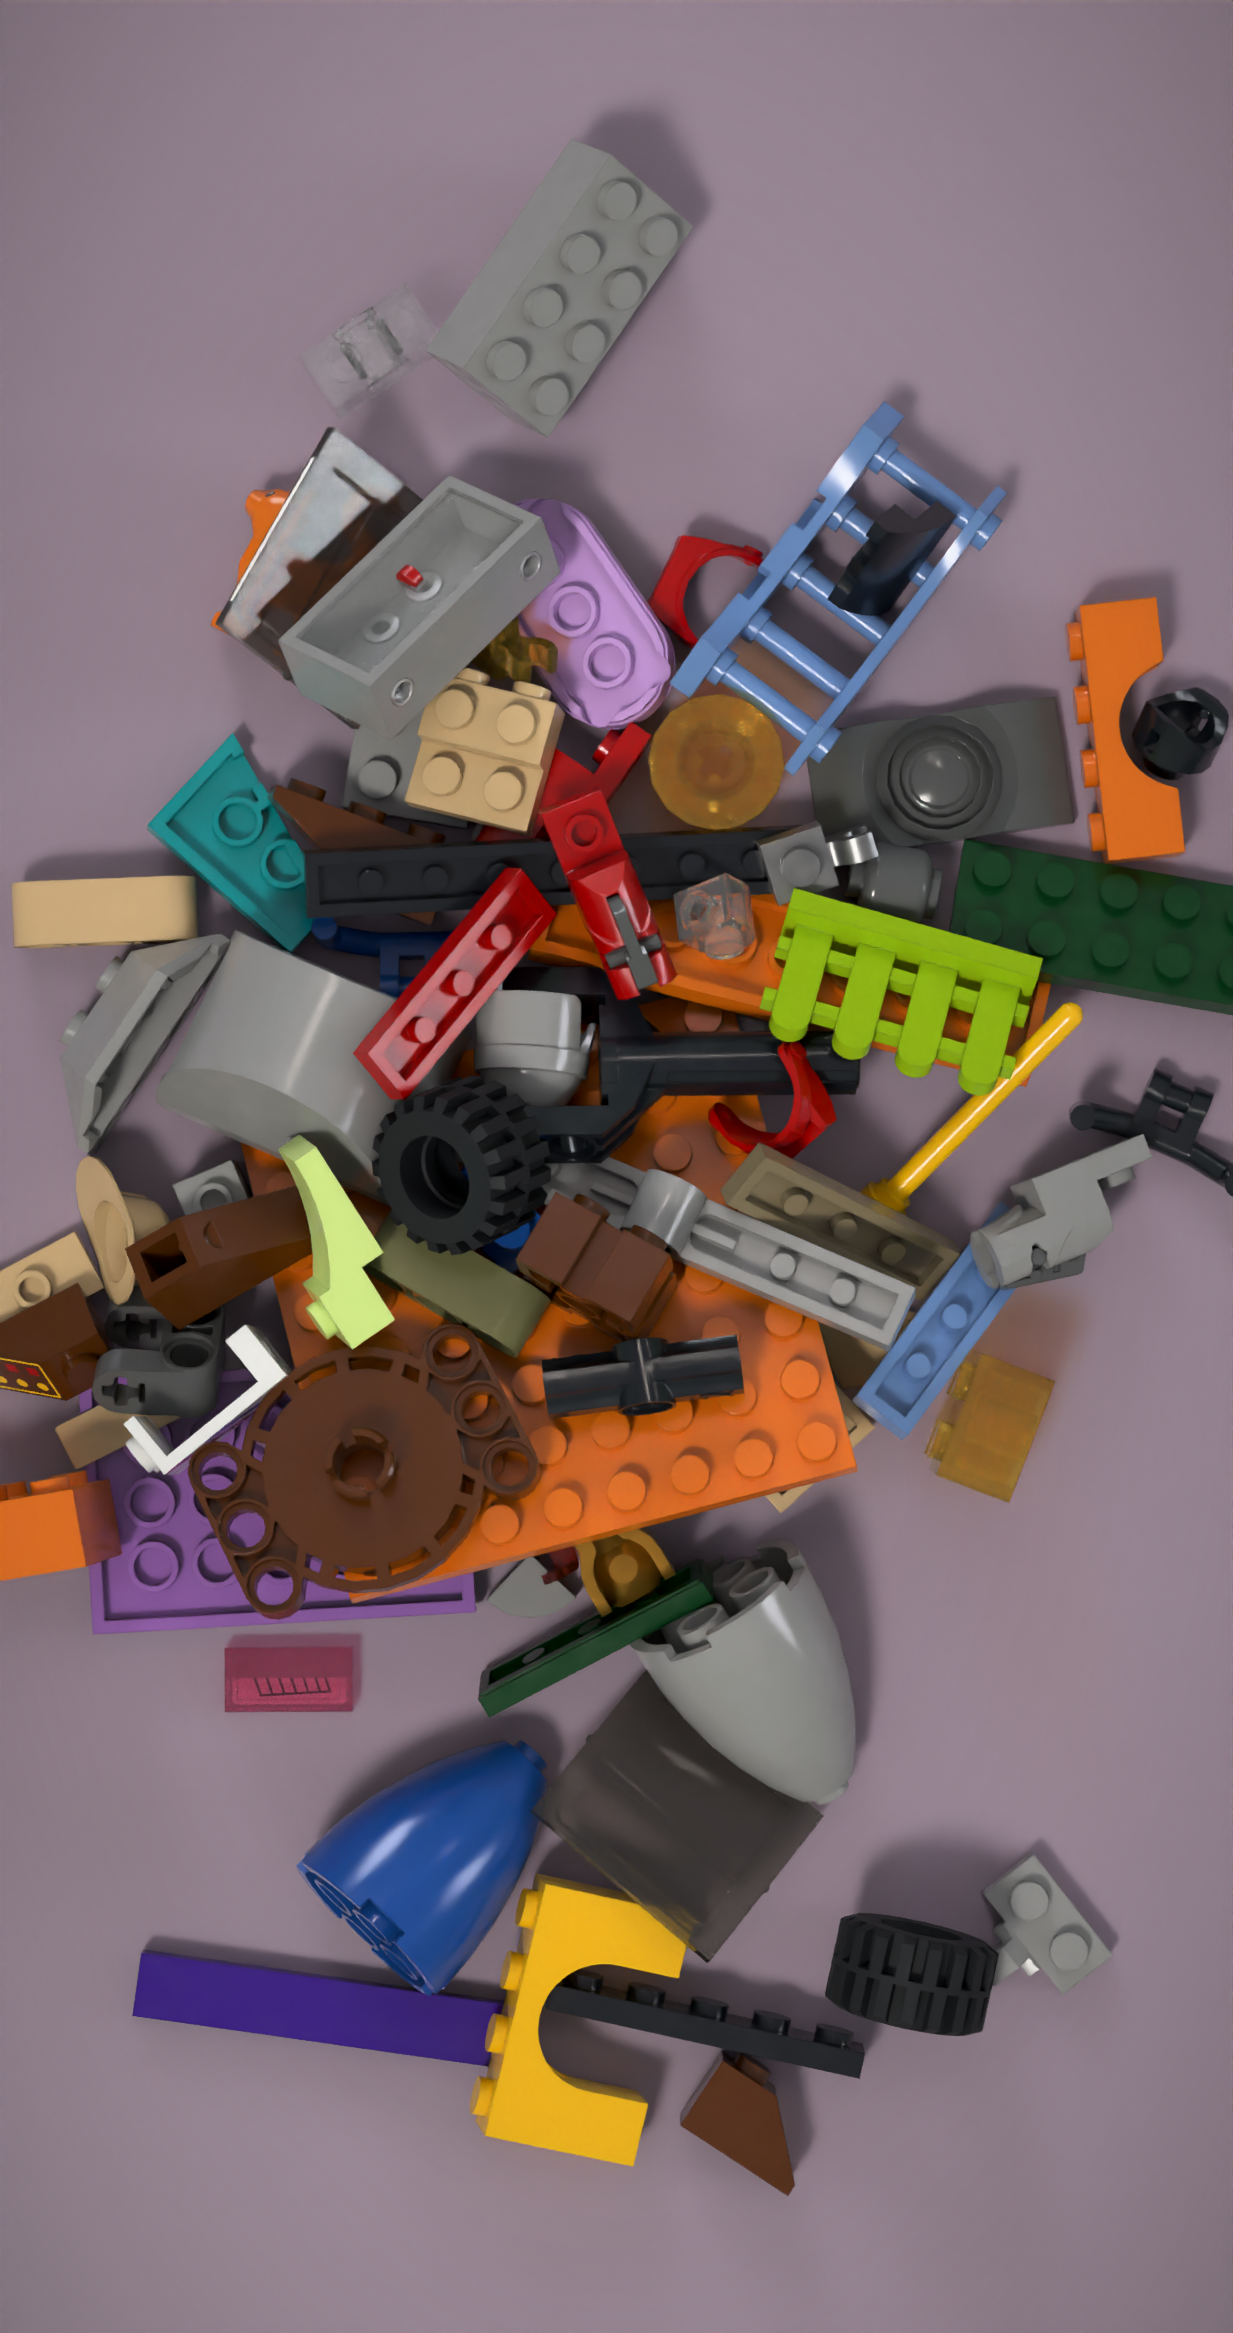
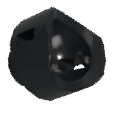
M1198 687L1190 688L1146 701L1135 724L1132 738L1135 746L1144 756L1143 762L1145 767L1152 774L1166 780H1178L1183 774L1202 773L1211 767L1228 728L1229 714L1227 709L1214 696ZM1208 719L1205 726L1200 731L1198 727L1201 720Z

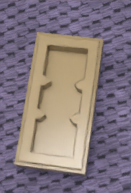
M77 1231L0 1271V1323L76 1283H79L87 1297L105 1289L102 1278Z

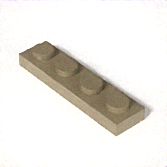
M760 1142L720 1189L727 1205L763 1223L916 1287L915 1298L921 1301L961 1255L953 1239Z

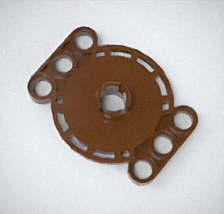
M453 1323L438 1326L429 1333L423 1343L421 1360L402 1351L374 1346L355 1347L353 1350L351 1348L338 1349L309 1359L288 1373L289 1376L276 1385L260 1402L246 1429L242 1451L227 1442H210L194 1452L188 1466L191 1486L245 1597L257 1613L268 1619L277 1620L290 1617L300 1609L305 1601L308 1581L326 1589L358 1594L389 1591L421 1579L445 1563L468 1537L482 1508L485 1490L502 1500H519L535 1490L540 1481L541 1474L537 1455L477 1337L465 1326ZM449 1339H460L466 1342L471 1349V1357L468 1364L455 1372L444 1371L435 1363L437 1348ZM374 1359L391 1362L392 1365L389 1372L370 1368L352 1370L350 1361ZM336 1365L337 1373L317 1380L304 1390L298 1387L297 1384L312 1373ZM408 1367L419 1372L418 1383L406 1378ZM287 1394L291 1401L280 1412L271 1431L263 1430L262 1427L270 1411ZM479 1395H487L494 1398L500 1406L496 1422L490 1427L483 1429L469 1426L463 1418L464 1407L467 1402ZM256 1444L265 1448L262 1462L253 1457ZM372 1449L384 1455V1468L376 1479L379 1487L374 1491L367 1492L364 1486H349L341 1480L342 1465L347 1457L355 1451ZM507 1452H517L523 1455L529 1464L525 1479L513 1486L501 1485L492 1476V1466L496 1458ZM218 1456H225L234 1460L237 1474L230 1486L222 1490H211L204 1486L201 1475L206 1462ZM466 1481L474 1484L472 1495L464 1493ZM458 1511H466L458 1529L441 1546L438 1541L449 1530ZM253 1513L264 1520L265 1532L262 1539L256 1545L247 1548L233 1544L229 1536L232 1522L239 1515ZM426 1552L431 1555L414 1568L392 1575V1569L409 1564ZM311 1559L322 1564L319 1573L310 1569ZM274 1570L288 1573L293 1581V1591L289 1599L278 1605H267L260 1601L257 1588L261 1578L266 1573ZM339 1571L356 1574H377V1579L360 1581L335 1577Z

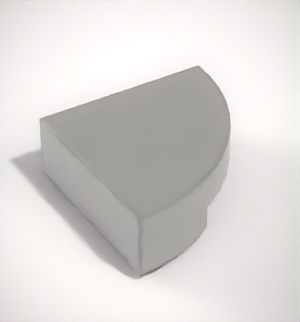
M533 1556L525 1558L486 1600L507 1614L534 1618L547 1616L565 1608L577 1596Z

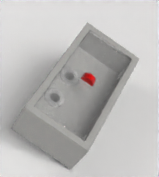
M449 475L278 640L300 695L392 740L561 573L543 519Z

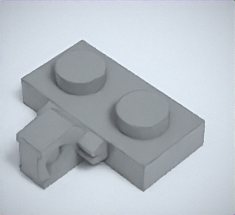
M1033 1852L982 1891L1004 1919L992 1930L1000 1940L993 1947L999 1953L993 1986L1000 1983L1019 1967L1024 1970L1028 1977L1042 1968L1062 1995H1064L1113 1956Z

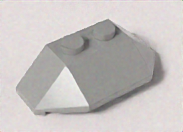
M215 934L134 950L130 952L125 961L116 956L107 966L95 987L103 993L90 1014H87L82 1009L79 1010L60 1038V1042L67 1046L60 1057L78 1148L87 1154L95 1155L216 975L230 947V939L222 934Z

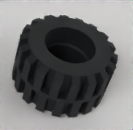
M471 1075L464 1079L458 1077L403 1100L394 1106L395 1111L386 1114L381 1121L380 1126L383 1133L375 1136L372 1148L379 1154V1159L372 1161L373 1176L380 1177L382 1187L377 1189L381 1202L388 1201L392 1212L389 1214L390 1218L396 1226L404 1224L408 1228L407 1237L416 1244L426 1240L428 1250L441 1254L449 1250L451 1255L464 1254L470 1250H476L529 1223L536 1216L535 1209L544 1205L548 1194L542 1186L551 1182V1168L544 1164V1157L550 1155L547 1141H540L537 1129L541 1128V1125L536 1116L528 1117L524 1111L526 1103L517 1094L508 1097L505 1085L496 1080L485 1084L483 1076ZM454 1149L464 1162L469 1181L465 1178L457 1164Z
M857 1913L844 1916L840 1920L825 1996L836 2006L849 2013L890 2026L945 2036H966L983 2031L999 1953L979 1938L922 1921L874 1913Z

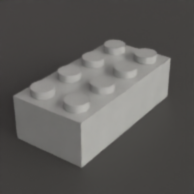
M571 139L425 351L508 419L548 438L693 226L612 154Z

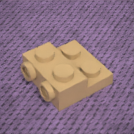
M465 667L424 707L417 732L422 741L405 802L411 807L531 836L565 713L557 703L549 701L551 691L546 688L521 681L514 682L512 692L488 686L490 676Z

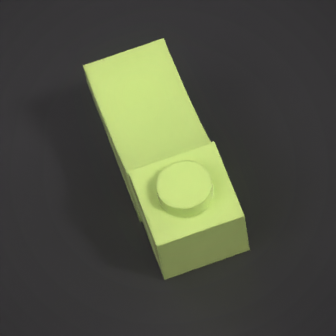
M298 1135L280 1147L278 1151L288 1166L299 1190L311 1234L313 1276L302 1284L314 1302L305 1307L315 1326L327 1340L336 1335L353 1350L395 1320L362 1268L380 1256L383 1251L317 1147L301 1135Z

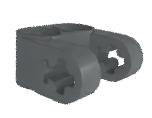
M139 1285L133 1286V1291L128 1301L121 1305L115 1304L109 1298L104 1323L105 1332L112 1342L124 1348L108 1351L97 1361L92 1393L99 1405L109 1411L122 1414L168 1415L184 1418L200 1417L213 1410L219 1399L225 1362L224 1304L178 1330L144 1299ZM130 1313L138 1314L140 1321L130 1320ZM118 1377L126 1378L127 1385L120 1384Z

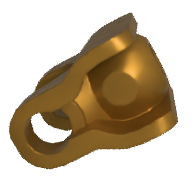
M645 1527L575 1545L580 1555L582 1581L588 1595L602 1617L612 1612V1606H626L659 1586L662 1577L667 1580L676 1574L658 1540Z

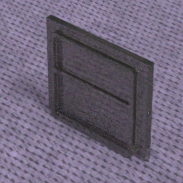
M327 427L215 624L275 669L285 680L290 681L296 686L278 640L417 507L423 499L335 427ZM324 707L351 729H359L360 724Z
M646 1669L597 1730L587 1736L583 1747L530 1810L533 1815L706 1963L714 1957L762 1894L769 1891L772 1881L824 1817L808 1802H801L768 1787L741 1770L713 1748L684 1720L660 1691Z

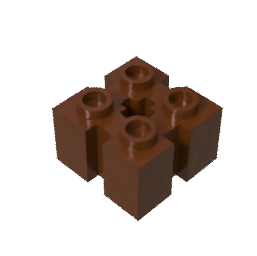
M555 1192L516 1258L520 1272L525 1274L523 1280L544 1293L555 1306L570 1314L574 1312L592 1322L595 1328L621 1342L647 1338L678 1286L676 1275L671 1271L673 1268L671 1255L664 1251L667 1243L656 1234L638 1225H633L630 1232L625 1229L622 1232L606 1222L610 1212L596 1201L584 1195L576 1194L572 1201Z

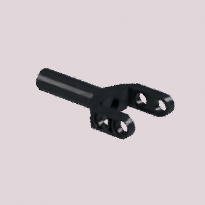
M514 967L496 989L544 991L575 995L581 1002V1024H598L600 1105L524 1107L528 1117L535 1115L541 1125V1128L537 1129L540 1141H547L550 1155L544 1157V1164L602 1163L634 1134L642 1115L663 1096L794 1095L792 1080L777 1051L778 1046L784 1041L775 1037L771 1031L661 1032L644 1018L634 998L627 1000H618L616 998L607 974L599 967ZM807 1031L806 1035L797 1042L805 1048L807 1052L806 1058L824 1085L828 1095H855L860 1083V1059H845L835 1052L832 1047L834 1031Z

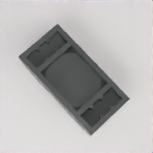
M1055 697L989 704L940 714L877 721L838 728L842 735L821 763H817L811 757L806 760L815 820L821 825L824 837L865 824L867 831H872L875 843L885 842L918 848L963 841L964 839H977L1074 823Z

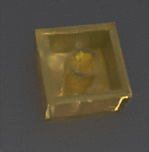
M974 1350L970 1362L963 1360L950 1379L946 1394L956 1398L948 1421L937 1418L929 1434L923 1453L928 1458L933 1459L929 1469L939 1477L1010 1503L1056 1381Z

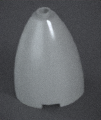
M786 1539L762 1541L756 1548L759 1552L757 1555L748 1558H738L728 1563L725 1562L723 1556H720L708 1563L707 1567L714 1577V1600L643 1638L633 1641L630 1645L660 1691L684 1720L713 1748L741 1770L768 1787L801 1802L815 1801L816 1804L823 1805L834 1801L848 1789L849 1783L847 1781L854 1772L856 1724L854 1698L848 1665L835 1622L822 1590L798 1546Z

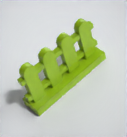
M793 888L774 955L775 958L785 960L786 964L778 990L765 987L759 1009L772 1012L769 1020L770 1031L782 1041H798L806 1035L809 1023L834 1030L832 1047L838 1055L845 1059H861L868 1054L872 1041L897 1047L895 1065L904 1075L913 1078L926 1076L932 1070L935 1059L960 1065L957 1079L961 1088L969 1094L982 1096L994 1089L998 1076L1009 1080L1012 1077L1017 1058L1005 1055L1011 1026L1024 1027L1030 1007L1028 1005L1039 977L1043 958ZM824 972L849 978L841 1008L816 1001ZM886 989L911 996L903 1025L879 1019ZM949 1007L973 1014L966 1043L941 1037Z

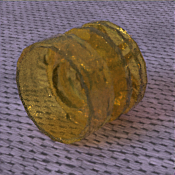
M723 694L695 697L672 710L654 733L647 759L651 786L664 808L686 824L710 830L739 827L761 814L777 794L785 766L781 738L769 718L748 701ZM708 746L714 752L725 747L729 751L731 756L725 764L730 773L726 778L721 779L718 775L712 774L705 779L700 775L698 769L704 761L699 752L703 747Z

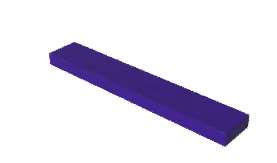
M143 1949L140 1958L132 2016L489 2067L492 2052L485 2050L487 2028L492 2014L502 2013L504 2001L446 1992H438L437 1994L433 1992L430 1996H427L416 1988Z

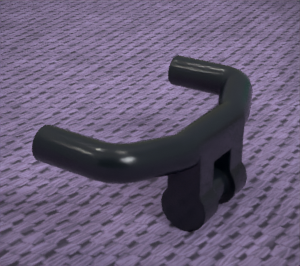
M1155 1068L1146 1084L1134 1114L1088 1101H1078L1070 1107V1121L1078 1130H1088L1091 1128L1126 1139L1143 1134L1149 1149L1184 1163L1225 1188L1226 1192L1233 1196V1163L1194 1141L1211 1105L1213 1093L1197 1086L1194 1090L1179 1085L1172 1081V1075ZM1161 1105L1182 1113L1176 1130L1154 1121Z

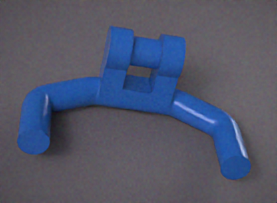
M332 917L315 918L311 925L316 942L323 948L363 956L380 957V991L396 998L403 993L416 977H400V960H424L425 966L454 931L372 932L337 926L336 921Z

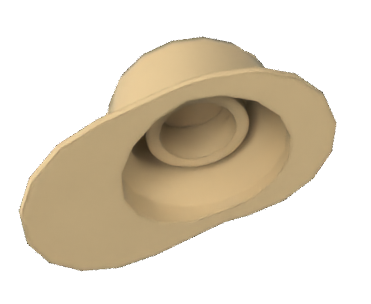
M89 1155L80 1161L76 1171L78 1207L84 1227L99 1262L105 1291L112 1302L121 1305L128 1301L133 1291V1286L139 1285L125 1248L170 1223V1220L160 1204L141 1194L121 1192L109 1168L100 1158Z

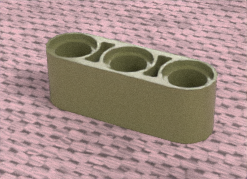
M388 1214L374 1236L383 1253L362 1268L382 1283L453 1324H461L470 1329L478 1339L517 1358L550 1305L551 1300L528 1282L473 1250L458 1255H451L449 1250L439 1254L428 1250L426 1240L416 1244L407 1237L408 1228L404 1224L396 1226Z

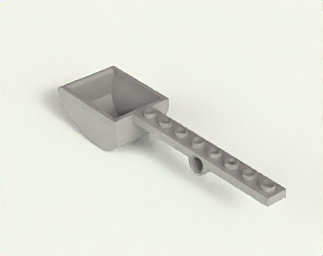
M235 930L230 939V947L168 1072L163 1075L158 1085L156 1101L161 1107L281 1160L284 1159L278 1149L296 1136L301 1135L317 1147L340 1185L381 1202L377 1189L382 1187L380 1177L373 1176L372 1161L379 1159V1154L372 1149L374 1138L376 1135L383 1133L380 1123L385 1115L395 1111L394 1106L403 1100L390 1099L355 1057L353 1052L398 998ZM465 1027L408 1098L452 1079L472 1037L469 1028ZM454 1149L457 1164L463 1169L465 1167L464 1162ZM611 1157L606 1158L602 1163L545 1164L551 1168V1182L542 1186L548 1194L544 1204H549L555 1192L572 1201L576 1194L584 1195L606 1208L610 1212L606 1222L623 1232L625 1229L630 1232L633 1225H638L659 1236L667 1243L664 1251L669 1253L672 1259L890 1352L916 1295V1287L709 1200L700 1189L667 1172L656 1169H648L647 1172H644ZM387 1200L381 1202L383 1204L390 1206Z

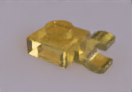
M516 616L471 663L496 680L510 676L515 681L530 683L532 665L540 666L549 673L557 671L558 649L554 643L547 639L521 636L519 633V618Z

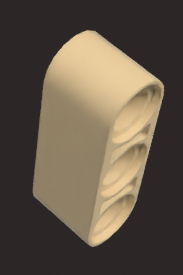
M195 876L49 880L11 884L14 948L162 944L198 938Z

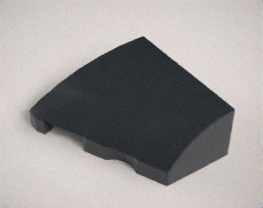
M936 501L915 520L894 504L870 527L866 534L869 539L852 557L845 573L834 587L828 600L839 609L859 615L876 616L890 611L957 516L940 502Z

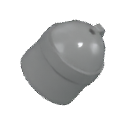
M495 990L476 1013L477 1047L474 1048V1071L483 1076L485 1084L496 1080L506 1086V1095L508 1097L517 1094L526 1103L525 1106H566L578 1090L580 1082L587 1079L590 1062L589 1054L596 1029V1023H590L585 1033H580L581 1002L579 998L575 995L544 991Z

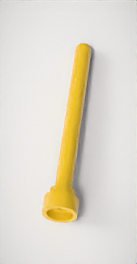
M1073 1002L1063 1004L1012 1055V1057L1017 1059L1010 1080L998 1076L996 1085L990 1093L982 1096L973 1095L891 1179L882 1178L878 1183L869 1182L860 1193L906 1215L905 1209L910 1205L908 1197L1082 1022L1083 1011L1081 1007Z

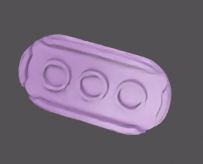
M524 499L514 503L513 505L542 517L561 573L506 627L556 701L573 718L593 727L609 730L623 729L631 722L638 724L644 721L666 699L672 686L669 683L675 674L674 648L666 629L598 529L584 513L571 505L553 499Z

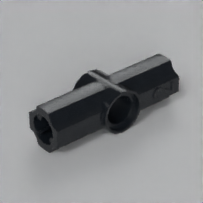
M737 1334L669 1343L663 1338H639L617 1343L611 1346L608 1352L578 1354L542 1360L544 1392L550 1419L618 1410L619 1414L627 1416L650 1415L675 1408L676 1402L734 1396L735 1394L745 1393Z

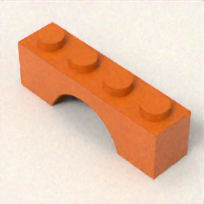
M1150 597L1080 605L1075 611V622L1065 624V634L1069 661L1080 660L1083 686L1073 687L1072 693L1076 724H1087L1090 749L1080 750V768L1083 787H1094L1097 813L1087 814V830L1091 852L1102 851V860L1105 864L1179 857L1185 853L1178 788L1157 782L1136 767L1123 746L1119 725L1122 703L1129 688L1136 680L1157 668L1164 661L1157 598Z

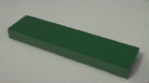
M703 1558L701 1560L696 1559L675 1570L676 1574L667 1580L662 1577L659 1586L623 1607L612 1606V1612L603 1617L597 1611L484 1670L480 1677L478 1700L487 1715L491 1717L620 1650L633 1641L643 1638L713 1601L714 1577Z

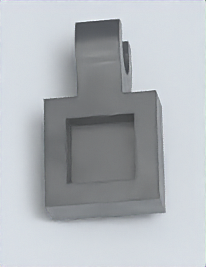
M814 821L756 841L774 900L778 906L790 902L793 888L815 894L839 886L834 867L857 864L879 856L872 831H867L865 824L824 837L821 825L818 821Z

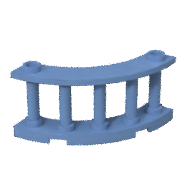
M885 401L862 425L816 490L826 497V500L821 503L814 498L797 523L790 525L757 569L759 573L742 594L738 593L720 616L701 636L669 683L690 699L706 680L714 686L721 682L801 742L800 746L783 768L792 776L797 773L809 757L817 763H821L842 735V732L834 727L839 718L895 647L967 548L972 545L978 551H981L1003 521L994 514V511L1007 495V492L999 486L976 509L897 450L900 443L891 436L905 416ZM867 469H870L876 475L882 470L929 506L933 505L936 501L940 502L957 516L953 524L962 530L936 567L928 561L923 563L911 580L920 589L893 625H890L878 615L866 616L839 609L829 601L828 597L836 583L811 566L814 559L806 554L826 526L835 533L839 528L862 545L869 539L866 534L874 521L855 508L858 501L849 495ZM782 584L791 591L797 586L876 645L851 679L847 678L770 620L773 614L764 607ZM740 638L749 645L755 640L834 699L818 721H815L736 662L739 655L731 649Z

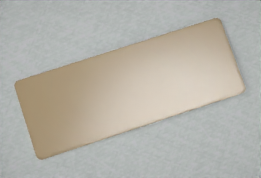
M98 1405L57 1426L55 1431L74 1468L78 1470L126 1446L125 1442L133 1437V1435L124 1426V1423L131 1417L147 1416L158 1429L181 1417L122 1414L109 1411Z

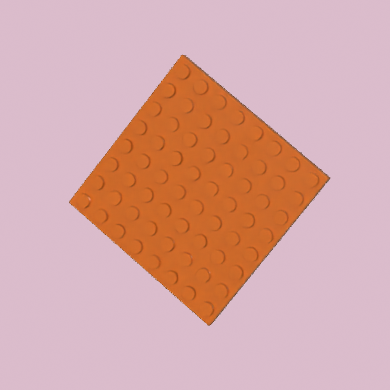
M669 997L638 1005L644 1018L661 1032L740 1031L735 1012L681 998ZM581 1024L580 1033H585L589 1024ZM596 1024L594 1041L589 1054L590 1062L587 1079L580 1082L578 1090L566 1106L600 1105L598 1024ZM474 1049L464 1052L452 1079L458 1077L464 1079L471 1075L480 1076V1074L474 1071ZM757 1095L663 1096L642 1115L634 1134L609 1157L644 1172H647L648 1169H656L677 1176L700 1189L707 1199L747 1215L727 1205L720 1189L747 1158L748 1154L740 1148L731 1145L719 1131L711 1126L708 1120V1110L717 1102L723 1103L744 1124L759 1131L767 1132ZM240 1142L253 1197L296 1186L284 1160ZM341 1185L374 1237L389 1214L391 1207ZM544 1204L535 1209L536 1212L542 1216L547 1205ZM480 1248L473 1250L479 1255L490 1260ZM313 1253L273 1276L295 1369L309 1359L338 1349L350 1348L336 1335L327 1340L315 1326L305 1307L314 1302L302 1284L313 1276ZM672 1259L673 1268L671 1271L676 1275L678 1286L647 1338H663L669 1343L737 1334L745 1393L735 1394L734 1396L676 1402L675 1408L668 1411L640 1416L621 1415L618 1413V1410L554 1419L549 1418L544 1392L542 1360L578 1354L608 1352L611 1346L621 1342L595 1328L592 1322L574 1312L570 1314L550 1303L517 1358L509 1356L478 1339L537 1455L541 1468L540 1481L532 1493L525 1498L515 1501L502 1500L485 1490L482 1508L468 1537L445 1563L421 1579L389 1591L349 1593L350 1600L354 1604L858 1472L818 1321ZM365 1271L395 1320L357 1347L374 1346L402 1351L421 1360L423 1343L429 1333L438 1326L451 1322L392 1289ZM519 1272L516 1276L523 1279L525 1274ZM460 1339L444 1341L435 1352L436 1365L447 1372L461 1370L470 1360V1346ZM374 1359L350 1361L352 1370L370 1368L389 1372L392 1365L391 1362ZM336 1365L312 1373L298 1383L299 1388L304 1390L317 1380L337 1373ZM408 1367L406 1378L418 1383L419 1372ZM487 1395L473 1397L464 1407V1421L469 1426L477 1429L490 1427L499 1416V1403ZM372 1449L355 1451L347 1457L342 1465L340 1476L342 1482L349 1486H364L367 1492L374 1491L379 1487L376 1479L384 1468V1455ZM517 1452L503 1453L496 1458L492 1466V1476L501 1485H517L525 1479L528 1473V1460ZM466 1481L464 1493L472 1495L474 1484ZM458 1511L451 1527L438 1541L441 1546L458 1529L466 1511ZM426 1552L411 1563L392 1569V1575L414 1568L431 1555ZM343 1571L346 1580L377 1579L376 1573L356 1574Z

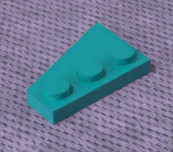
M232 733L148 823L147 830L280 949L293 954L312 933L311 925L315 919L307 918L303 853L296 841L290 836L273 804L267 799L268 792L262 782H259L244 756L242 747Z

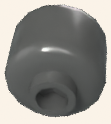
M876 842L879 856L850 865L845 896L856 898V906L921 924L923 918L933 919L941 887L942 870L933 868V860L928 852L885 842Z

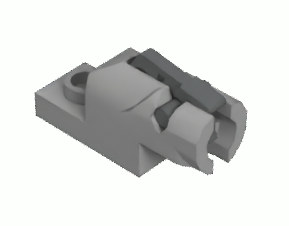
M1141 1134L1120 1141L1010 1186L1017 1205L985 1227L971 1232L970 1235L973 1258L987 1286L992 1289L999 1287L1000 1290L1004 1291L1081 1274L1084 1270L1086 1253L1091 1252L1100 1245L1114 1229L1110 1211L1102 1191L1136 1178L1132 1166L1153 1158L1144 1135Z

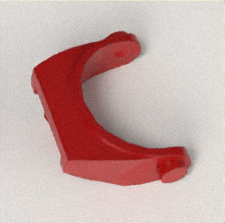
M678 536L672 553L647 603L660 622L679 641L693 649L698 639L688 626L683 609V599L690 579L699 567L711 559L721 556L732 557L758 569L764 561L762 559V552L748 545H745L743 548L701 537Z
M784 1041L778 1046L777 1051L792 1080L794 1100L790 1119L781 1132L770 1133L754 1129L744 1124L728 1106L720 1102L715 1103L708 1110V1120L711 1126L719 1131L731 1145L740 1148L748 1155L760 1142L793 1159L837 1120L832 1101L821 1080L807 1060L805 1048L797 1041Z

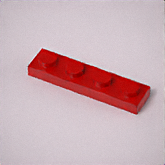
M505 868L353 1052L355 1057L390 1099L406 1100L557 916V913L521 868Z

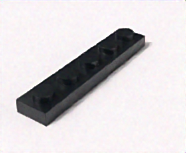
M576 1970L562 1979L546 1999L545 2009L858 2079H860L865 2056L863 2043L852 2041L854 2032L841 2027L817 2024L815 2033L791 2028V2018L774 2012L754 2010L753 2018L751 2019L728 2014L729 2005L727 2003L711 1998L692 1996L690 2005L665 2000L666 1990L648 1984L630 1982L627 1991L602 1986L603 1976L584 1970Z

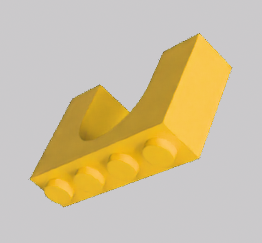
M535 1873L532 1889L524 1888L517 1904L515 1924L522 1927L517 1951H508L502 1966L500 1987L507 1990L502 2013H493L487 2028L485 2050L492 2052L486 2077L478 2076L476 2078L470 2100V2113L477 2115L475 2122L485 2136L634 2166L648 2103L637 2090L572 2077L553 2068L546 2062L540 2047L538 2035L539 2018L542 2007L553 1988L569 1974L587 1966L611 1964L679 1979L694 1917L683 1905Z

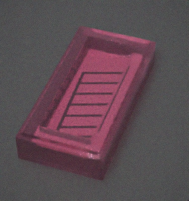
M353 1646L224 1648L225 1712H352L354 1710Z

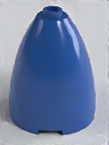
M504 1740L476 1746L431 1762L398 1779L368 1798L336 1823L305 1852V1857L296 1865L297 1870L325 1906L337 1918L341 1919L343 1917L346 1923L372 1947L371 1952L384 1964L427 1996H430L433 1992L437 1994L448 1985L472 1957L497 1921L517 1885L531 1853L542 1818L548 1782L542 1772L547 1768V1764L533 1748L522 1740H519L515 1746Z

